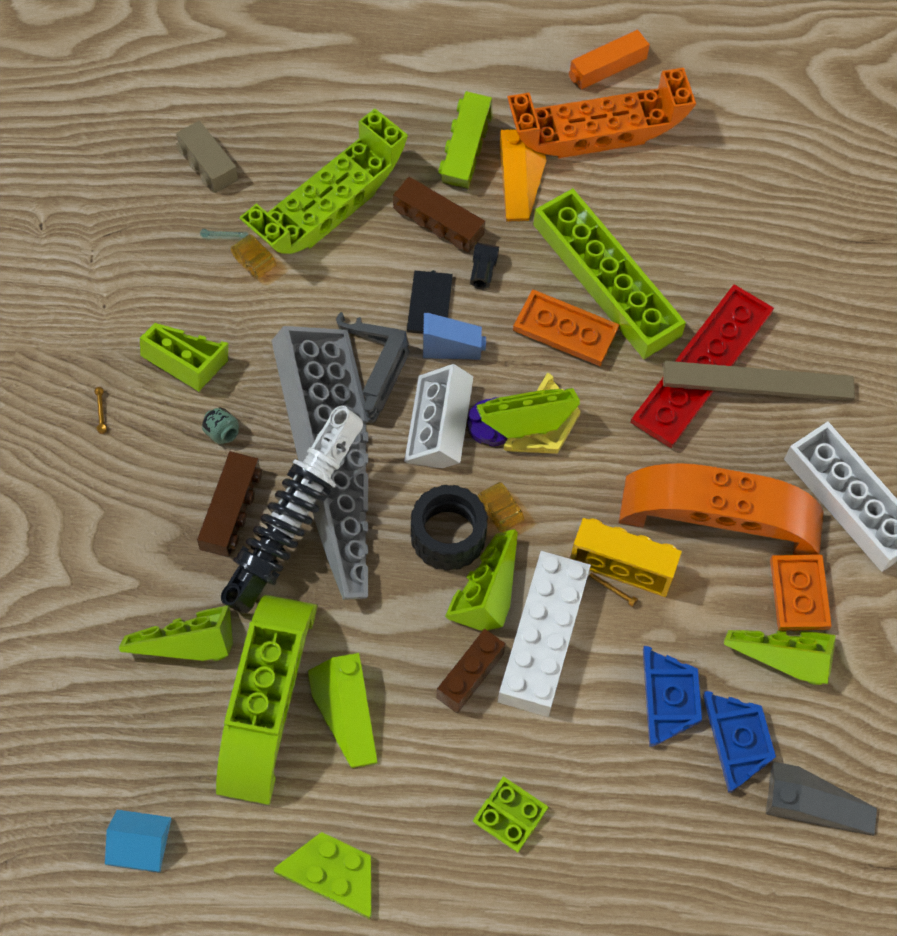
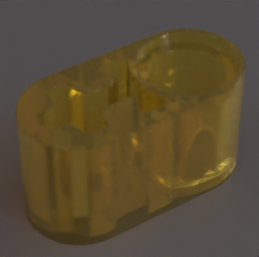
M248 234L230 247L234 258L257 280L277 266L272 254L251 234Z
M498 482L478 493L479 500L485 506V511L500 532H505L524 521V515L520 507L502 482Z

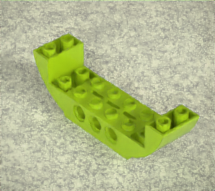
M374 108L358 121V140L269 212H266L256 203L241 215L239 219L277 252L291 254L306 248H312L376 195V191L397 163L404 149L408 134Z
M264 595L261 598L249 624L224 720L217 767L216 795L270 805L276 780L274 766L307 631L313 628L318 604L271 595Z

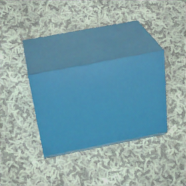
M116 810L106 832L105 865L160 873L171 817Z

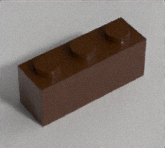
M484 628L439 685L436 699L458 714L504 655L506 643Z

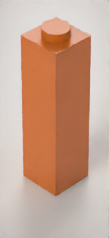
M637 29L571 60L569 77L582 90L647 59L650 44Z

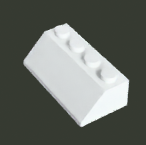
M455 364L425 373L418 378L404 460L408 464L445 468L459 464L461 461L473 376Z

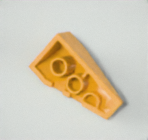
M516 129L501 130L499 149L506 222L529 221L542 173L546 165V154L536 152L527 147L521 141Z

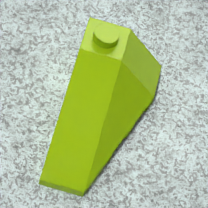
M222 606L196 612L197 618L184 622L181 618L172 620L173 623L168 624L163 629L153 626L125 635L119 650L124 653L200 661L210 659L213 661L222 660L229 655L233 645L230 607Z
M728 630L724 639V645L797 679L807 681L813 685H821L823 683L828 684L836 635L801 631L800 636H788L786 631H777V633L767 636L761 631Z

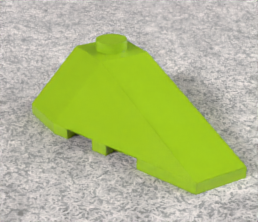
M515 529L495 534L480 556L482 562L475 571H470L466 578L469 580L462 591L457 590L445 615L448 620L483 631L484 628L492 630L503 627L511 603L518 532Z
M359 653L332 657L308 670L312 698L333 733L350 768L378 764Z

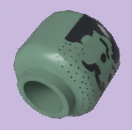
M215 408L208 411L204 416L202 430L217 444L232 442L239 432L238 420L225 408Z

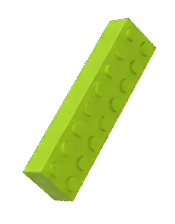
M573 188L535 209L534 227L612 322L620 324L619 330L643 359L682 337L686 324L685 320Z

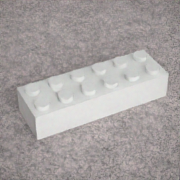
M826 422L791 445L784 460L879 570L883 572L896 563L897 498L829 422Z
M544 551L540 552L499 691L498 703L549 717L587 581L590 564Z

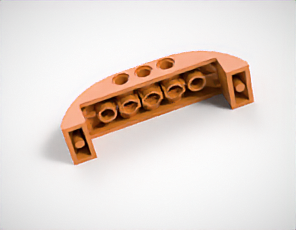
M684 463L653 465L641 468L626 476L619 517L620 524L643 528L648 515L794 542L793 555H820L823 508L813 496L792 484L762 475Z

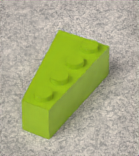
M465 91L464 98H460L458 101L457 112H459L457 119H453L451 125L452 139H448L446 142L445 153H447L445 161L441 160L438 173L441 174L442 183L469 189L477 164L475 156H480L483 143L481 137L486 138L488 122L492 120L493 111L492 97Z

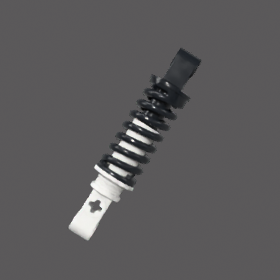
M336 407L331 412L323 429L317 435L312 447H309L307 450L308 455L305 457L306 459L304 461L294 459L292 462L293 465L287 473V476L292 479L285 478L282 481L286 491H276L275 497L279 502H270L267 506L272 514H263L260 517L261 522L268 528L255 526L253 532L260 538V541L254 538L246 540V545L253 552H248L249 549L243 546L238 555L233 558L238 568L222 590L221 601L224 605L239 613H248L253 608L267 583L272 585L277 583L276 580L280 575L277 572L283 570V565L276 558L290 559L291 554L283 546L285 545L290 548L298 546L294 536H304L305 530L301 527V524L310 525L312 518L308 515L309 511L313 513L319 511V506L315 501L317 499L325 501L327 498L325 493L329 494L332 488H335L336 484L331 479V475L334 473V470L339 469L340 462L348 453L351 444L363 427L362 419L347 407Z

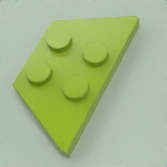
M321 832L274 868L273 872L365 918H371V855Z

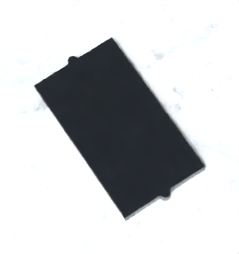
M414 270L407 332L423 334L424 313L448 318L453 274L438 273L435 270L431 272Z

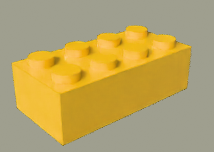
M583 518L573 544L570 559L590 564V572L666 597L682 551L676 549L671 544L654 542L644 535L636 536L627 533L621 527H610L597 519Z

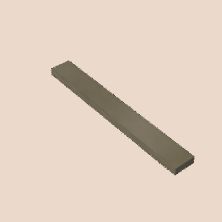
M664 361L663 387L853 401L855 399L853 376Z

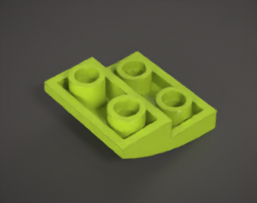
M503 776L472 822L518 853L549 807Z

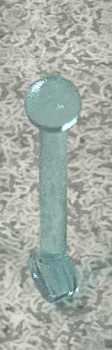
M202 229L200 236L202 238L208 236L248 237V232H220Z

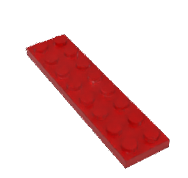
M733 284L675 362L733 366L770 317L774 307ZM662 378L631 418L630 423L672 449L714 390L663 387Z

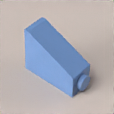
M424 313L423 358L480 360L481 351H486V336H482V327L431 313Z

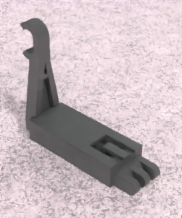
M340 312L336 318L339 329L348 330V333L385 345L363 389L365 414L368 422L374 423L383 410L410 353L406 331L362 323L361 317L356 318L357 321L354 324L344 323V315Z

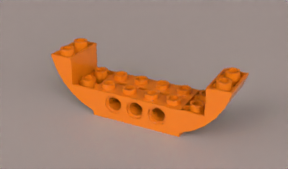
M684 67L662 71L657 89L540 108H534L530 92L507 96L515 127L521 141L536 152L558 156V159L643 145L646 141L658 137L680 123L696 105Z

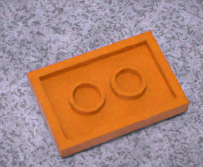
M772 555L770 564L778 631L830 630L832 625L823 555Z

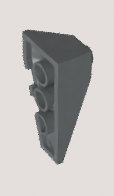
M772 761L766 815L872 836L875 835L876 807L799 766Z

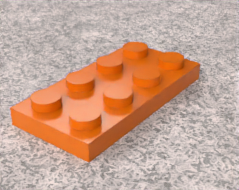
M532 289L513 325V331L601 367L619 330L620 324Z

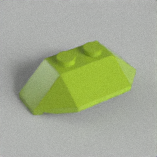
M567 388L565 390L548 389L495 398L483 404H478L477 410L484 423L505 437L522 438L525 435L546 434L549 431L557 430L579 406L580 399L574 388Z

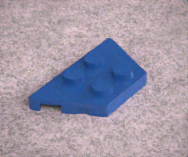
M644 646L643 664L649 747H654L701 722L699 677L697 668L689 664H682L669 655L665 657L652 651L651 647Z
M705 691L703 693L704 702L728 793H731L773 761L776 755L761 705L750 702L743 703L736 698L728 697L727 699L713 695V692Z

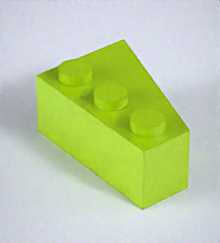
M154 323L139 338L141 357L197 391H200L228 362L229 343L221 341L219 344L208 341L205 336L201 335L197 338L184 334L183 330Z

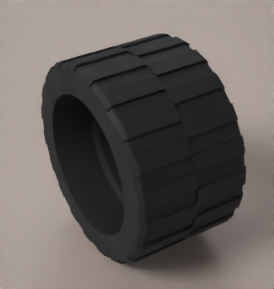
M446 484L433 487L429 491L424 492L419 500L415 502L414 509L411 512L410 537L412 547L415 549L417 556L427 565L429 564L433 568L447 571L462 569V567L470 565L480 556L485 546L488 515L483 502L469 489L459 487V485ZM453 512L465 517L472 525L473 531L463 541L448 544L433 539L426 532L425 524L436 514Z

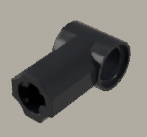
M476 242L473 255L474 264L470 278V285H473L476 289L484 290L485 288H490L493 269L497 265L499 246Z

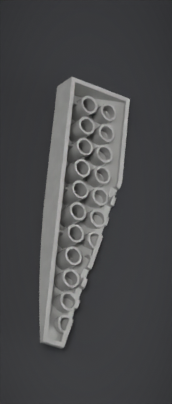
M283 326L272 339V345L298 460L304 461L306 459L305 457L308 455L307 450L309 447H312L317 435L323 429L331 412L336 407H347L363 421V427L351 444L348 453L340 462L339 469L334 470V473L331 475V479L336 484L335 488H332L329 494L325 493L327 496L325 501L318 499L315 501L319 506V511L313 513L342 599H366L368 597V566H366V555H368V545H366V533L368 532V522H366V512L368 511V474L366 473L368 454H366V443L368 442V432H366V424L368 420L363 407L365 399L348 330Z

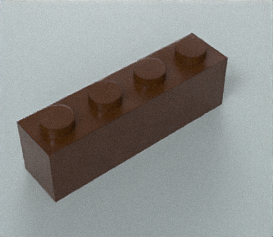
M408 177L393 194V209L397 213L409 217L421 227H426L437 237L448 240L458 249H463L469 253L476 245V242L485 234V220L411 177Z
M229 451L197 539L200 550L229 557L231 550L236 549L239 541L238 530L240 527H244L247 513L245 512L247 505H251L254 499V485L259 483L262 477L263 470L260 468L258 458Z

